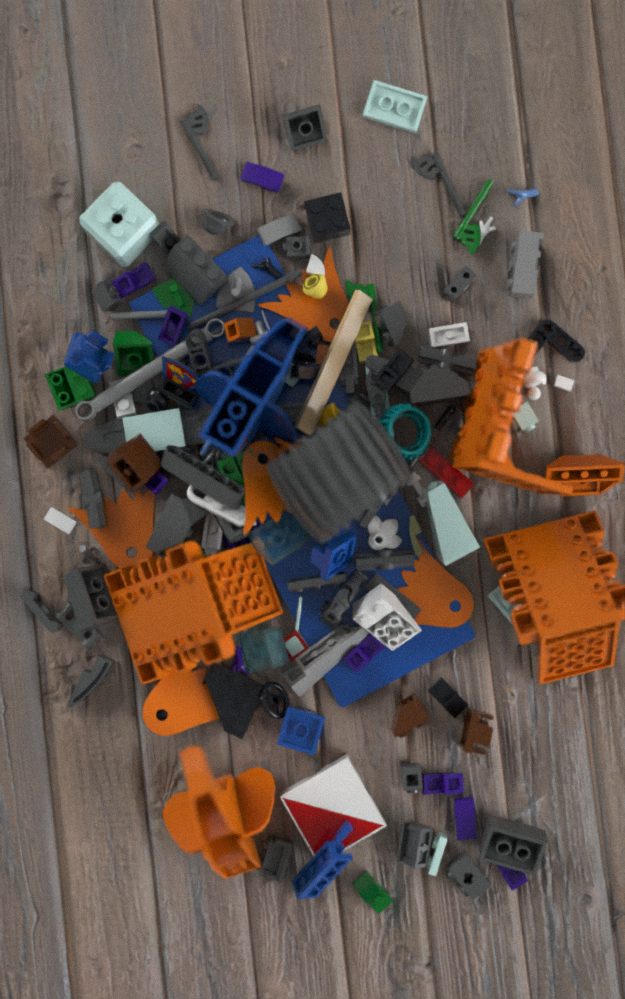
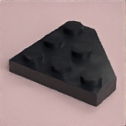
M212 663L205 681L225 732L243 739L260 700V692L264 684L217 663Z

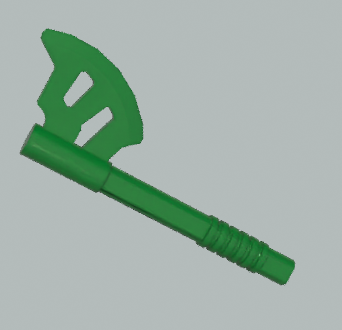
M490 179L483 185L476 200L453 235L455 240L459 241L461 239V243L469 247L470 255L477 250L480 244L481 232L478 224L469 225V222L493 184V181ZM465 231L474 232V234H467ZM467 239L474 240V243L467 241Z
M347 280L346 290L350 300L353 296V291L358 289L373 299L370 309L377 353L383 352L381 329L375 322L374 312L377 311V301L374 284H368L365 287L363 284L353 285Z

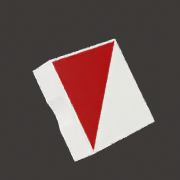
M347 754L326 765L315 775L304 778L280 792L283 804L313 856L326 841L333 840L336 832L346 819L353 825V830L342 840L345 850L387 826L385 819L373 798L368 794L361 781V777Z

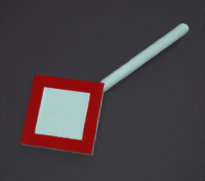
M302 596L299 597L295 631L278 642L291 662L295 661V658L310 648L298 632Z

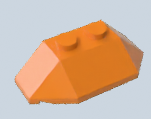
M601 454L560 456L546 466L545 479L573 487L571 495L560 496L600 495L615 484L623 481L625 464Z

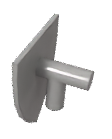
M239 267L227 277L229 282L219 290L216 308H221L254 291L253 283L242 267ZM255 300L234 310L254 313Z
M261 310L266 326L269 330L271 326L268 322L264 310ZM262 321L255 323L259 335L250 338L252 345L257 344L267 332Z

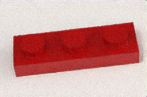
M432 446L425 456L419 460L425 468L444 482L461 499L474 485L462 472L453 468V465Z

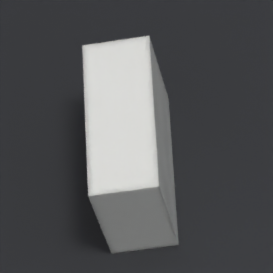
M557 375L553 387L570 392L574 380Z

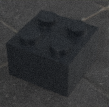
M341 192L304 201V209L313 244L350 235L351 228Z

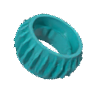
M410 403L391 406V409H386V413L381 414L379 422L392 439V425L397 418L408 417L415 423V428L417 429L415 442L408 447H401L399 445L397 447L404 460L418 458V455L423 454V450L428 449V443H431L432 427L427 414H424L422 409H418L416 405L411 406Z

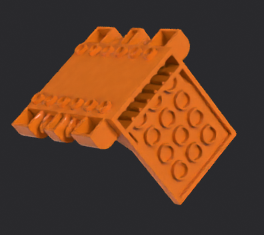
M521 338L479 351L476 368L472 375L475 376L476 385L470 393V398L465 399L462 413H465V424L461 427L459 435H455L448 459L454 462L452 467L537 494L571 495L573 487L516 469L507 454L512 438L508 433L513 415L519 412L523 396L519 395L525 373L531 370L537 344Z
M596 510L484 538V546L491 566L497 568V571L500 573L508 572L500 577L501 580H499V588L503 599L509 601L511 605L524 603L513 608L511 621L520 644L527 645L537 642V679L540 685L614 666L620 621L625 620V585H621L618 581L605 583L616 578L615 572L618 569V561L614 551L606 552L605 549H598L603 545L601 540L604 538V529Z
M190 541L166 550L167 556L165 559L159 556L148 557L138 561V569L127 566L103 575L142 685L168 676L172 668L176 670L177 674L191 670L196 667L200 659L204 660L205 665L233 656L235 646L231 635L283 614L258 541L203 558L199 545L194 541Z

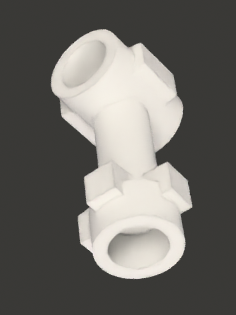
M414 472L411 474L412 479L407 484L409 486L413 485L420 496L417 500L422 508H424L426 501L424 488L419 482L421 477Z

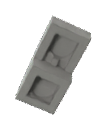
M294 213L267 223L257 229L264 246L281 242L283 238L299 234L302 231Z

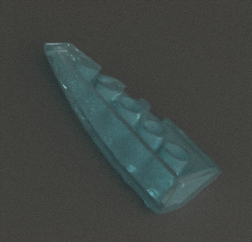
M288 511L281 513L279 522L271 519L247 535L255 550L271 565L304 546L312 537Z

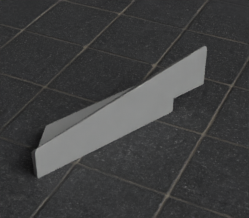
M341 624L295 658L299 665L284 672L283 676L298 696H302L362 642L369 633L361 625L359 627H350L348 624Z

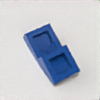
M347 819L338 829L332 840L338 854L345 850L342 840L353 830V825Z

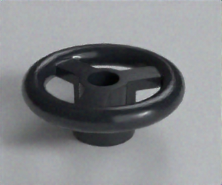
M274 681L265 683L260 692L262 708L274 719L284 718L289 706V698L285 689ZM274 687L280 694H272L268 688ZM283 699L284 707L282 712L279 713L278 705L280 700Z

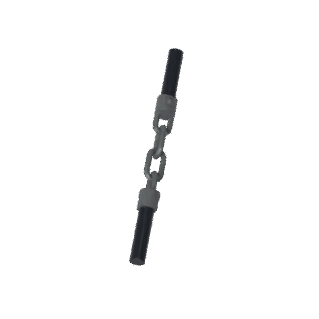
M449 405L435 426L432 427L430 441H435L437 436H439L441 429L455 411L453 406ZM429 443L427 445L428 449L421 456L418 455V458H414L411 463L407 464L408 468L411 469V474L414 471L416 461L423 458L429 450ZM390 493L382 505L387 507L395 495Z

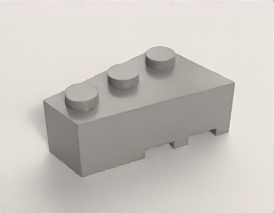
M520 231L515 240L511 242L510 253H513V258L509 261L508 272H511V279L507 281V290L510 297L532 299L535 295L538 277V258L541 256L539 244L540 240L543 239L544 233Z

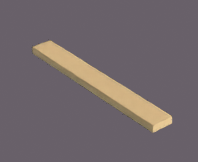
M355 290L294 425V428L308 436L313 434L322 411L373 300L360 290Z

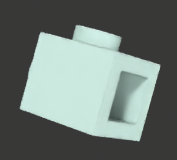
M528 401L522 404L519 412L513 415L511 426L514 430H518V432L524 430L527 433L536 428L534 424L539 422Z

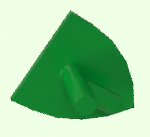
M174 278L152 289L165 309L168 310V307L171 305L186 312L188 319H190L194 307V299Z

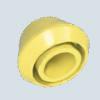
M312 274L304 281L303 292L314 299L322 298L326 295L328 286L324 275Z

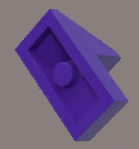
M170 305L158 339L176 346L183 328L189 321L188 314Z
M157 470L144 485L157 495L169 479Z

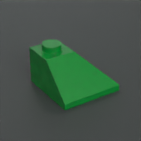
M115 331L113 349L118 376H129L154 360L152 341L136 331Z

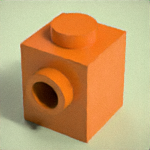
M235 318L224 323L228 342H245L257 335L253 318Z

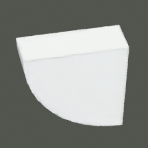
M311 254L305 274H322L325 276L323 263L318 257Z

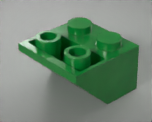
M66 366L44 374L58 410L76 407L79 402L89 401L97 396L93 383Z

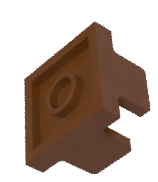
M52 415L47 420H40L28 430L30 434L23 438L27 442L26 446L47 468L53 466L78 446V443L55 415Z
M467 708L460 747L464 752L486 755L487 751L485 748L474 746V744L490 746L493 727L488 726V722L479 720V718L493 720L494 716L492 714Z

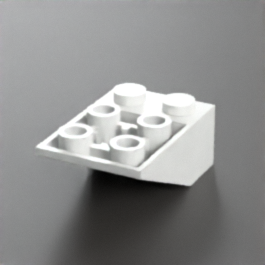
M379 584L353 603V620L392 651L421 632L419 625L395 594L383 584Z

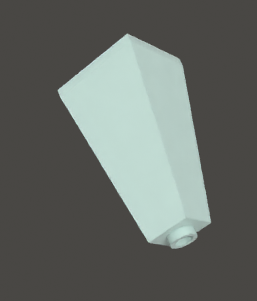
M434 480L428 483L427 488L423 490L435 555L447 566L480 548L445 483L441 480Z

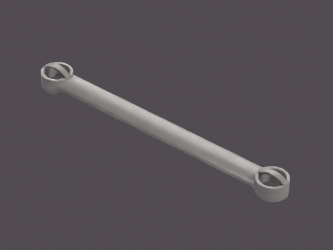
M211 319L206 327L202 329L208 343L213 339H221L226 333L224 323L220 319ZM215 323L221 324L217 330L209 332L210 326ZM197 336L191 337L194 343H200V339ZM186 340L91 400L79 402L75 408L76 415L85 422L93 420L96 413L163 372L162 356L177 361L188 356ZM83 406H91L87 412L79 414Z

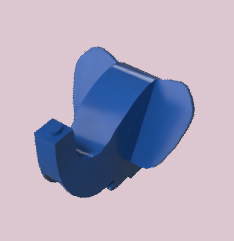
M285 318L276 323L263 335L249 355L245 356L232 379L216 371H210L200 376L195 382V389L205 401L214 405L215 408L199 436L232 456L241 454L259 431L275 443H277L274 440L275 437L296 443L295 429L289 416L274 404L284 387L295 350L307 332L308 327L292 318Z

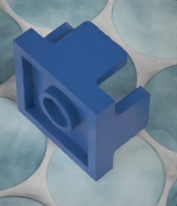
M91 331L87 335L75 332L72 334L64 366L96 384L100 381L102 373L111 367L114 353L112 351L108 353V350L103 348L108 343V339L97 332Z
M350 531L344 535L340 532L337 536L331 533L332 538L328 541L326 540L329 546L326 547L325 552L317 546L312 548L310 562L321 569L320 577L327 581L351 565L357 536L355 533Z
M288 706L277 745L315 755L325 716L318 715L315 711L305 708Z

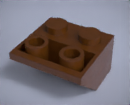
M140 433L110 452L107 464L132 492L148 482L161 467L162 459Z
M415 693L397 703L391 731L395 738L398 736L400 738L405 737L410 733V729L415 726L416 728L424 726L427 723L426 720L429 719Z

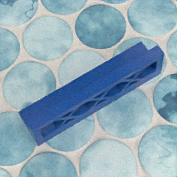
M326 841L292 880L296 898H317L353 859L351 853L338 854L334 841Z

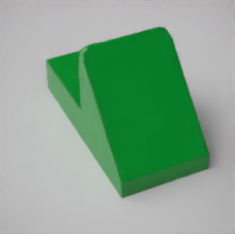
M367 870L353 882L354 887L366 904L369 903L378 914L393 902L389 894Z

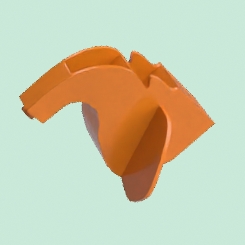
M195 745L185 748V751L180 752L189 791L174 794L163 809L164 823L171 837L185 853L196 854L203 852L206 860L210 862L212 870L224 880L260 868L261 863L253 834L262 831L268 824L275 796V781L272 774L263 768L254 767L236 778L232 774H227L214 779L202 748Z

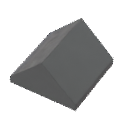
M320 104L283 115V125L291 151L328 141Z

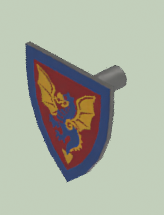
M162 356L163 381L168 377L191 390L195 389L194 385L199 376L193 369L186 366L188 364L186 358L179 362Z

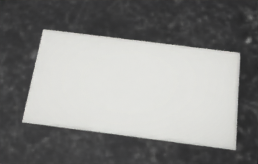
M53 507L49 509L44 518L45 521L67 534L71 533L77 523Z

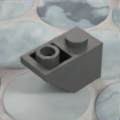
M400 301L374 312L375 322L381 328L383 341L388 347L399 344L407 322V316Z

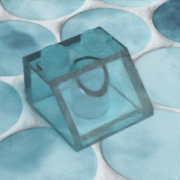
M281 626L239 635L248 673L275 669L290 663Z

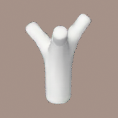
M490 217L485 225L483 221H479L481 232L480 244L490 231L496 230L495 226L489 227L493 217Z

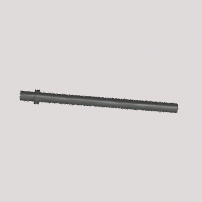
M301 269L292 273L287 272L286 276L187 325L190 331L208 323L211 319H216L289 282L290 284L293 283V280L303 276Z

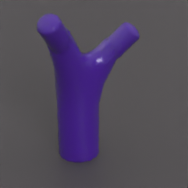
M235 647L234 662L230 670H234L236 667L237 672L241 670L247 676L249 673L246 671L242 661V647Z

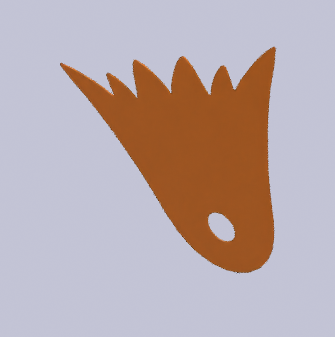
M329 247L323 264L328 286L324 297L314 299L303 292V283L311 276L305 274L306 270L303 269V276H301L302 285L297 283L290 284V282L286 284L291 297L279 294L277 296L282 302H268L258 304V306L298 321L308 327L307 331L317 326L323 336L322 340L332 342L337 329L331 328L329 322L332 318H337L341 323L349 302L341 287L334 266L331 248Z
M268 441L252 443L243 455L242 469L246 501L244 536L251 529L257 517H259L261 524H263L267 511L275 522L280 520L282 507L291 513L276 491L266 469V466L275 458L279 460L280 454L283 451L276 455L275 451L279 447ZM252 449L254 456L248 450ZM261 453L268 456L269 460L265 465L258 462V455Z
M138 489L133 501L128 493L122 490L117 505L111 499L104 496L105 506L103 507L107 526L90 529L87 511L67 507L89 529L109 559L117 567L131 566L138 569V561L152 556L153 552L148 550L146 545L153 533L156 495L150 489H147L143 496L141 490ZM129 547L137 549L138 553L135 558L127 556L126 551Z
M416 537L423 554L418 556L419 561L414 559L415 566L413 567L416 572L401 571L408 587L397 588V590L421 609L414 618L417 624L446 628L464 624L471 617L474 609L471 592L462 582L444 569ZM452 601L460 602L461 609L458 612L451 611L450 603Z
M205 667L195 671L191 669L179 674L172 668L168 676L160 679L146 698L143 706L144 723L150 731L158 735L169 736L197 725L220 719L207 684H202L206 675ZM160 709L166 710L168 714L167 719L164 721H159L156 717V713Z

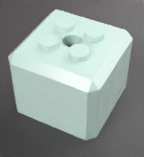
M113 182L80 216V225L87 235L121 267H128L151 244L154 238L150 233L160 225L155 214L121 182ZM121 215L123 219L120 223L115 224L112 222L113 216Z

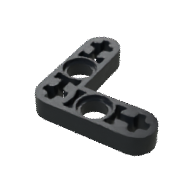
M551 320L542 321L526 339L529 341L531 338L538 339L539 347L536 349L535 355L548 342L570 362H579L585 356L584 348ZM543 325H550L549 330L551 331V333L546 332L541 337L539 334L544 330ZM558 336H563L566 339L565 346H559L556 343ZM571 343L572 346L570 348L573 351L579 350L578 355L580 357L576 356L574 358L572 357L573 352L570 349H568L567 352L564 349L567 348Z

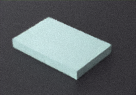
M373 80L362 118L416 134L428 96Z
M180 408L122 418L126 442L141 433L155 452L165 450L168 445H174L179 448L186 447Z

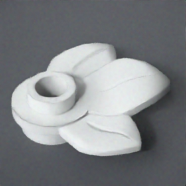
M375 515L367 527L370 534L368 538L369 546L376 551L383 550L384 548L394 549L398 547L402 539L395 535L398 531L397 520L388 519L382 522L378 516ZM375 538H380L381 543H377Z

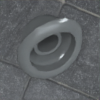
M207 209L200 211L204 215L203 228L212 235H222L227 227L235 224L233 218L223 212Z

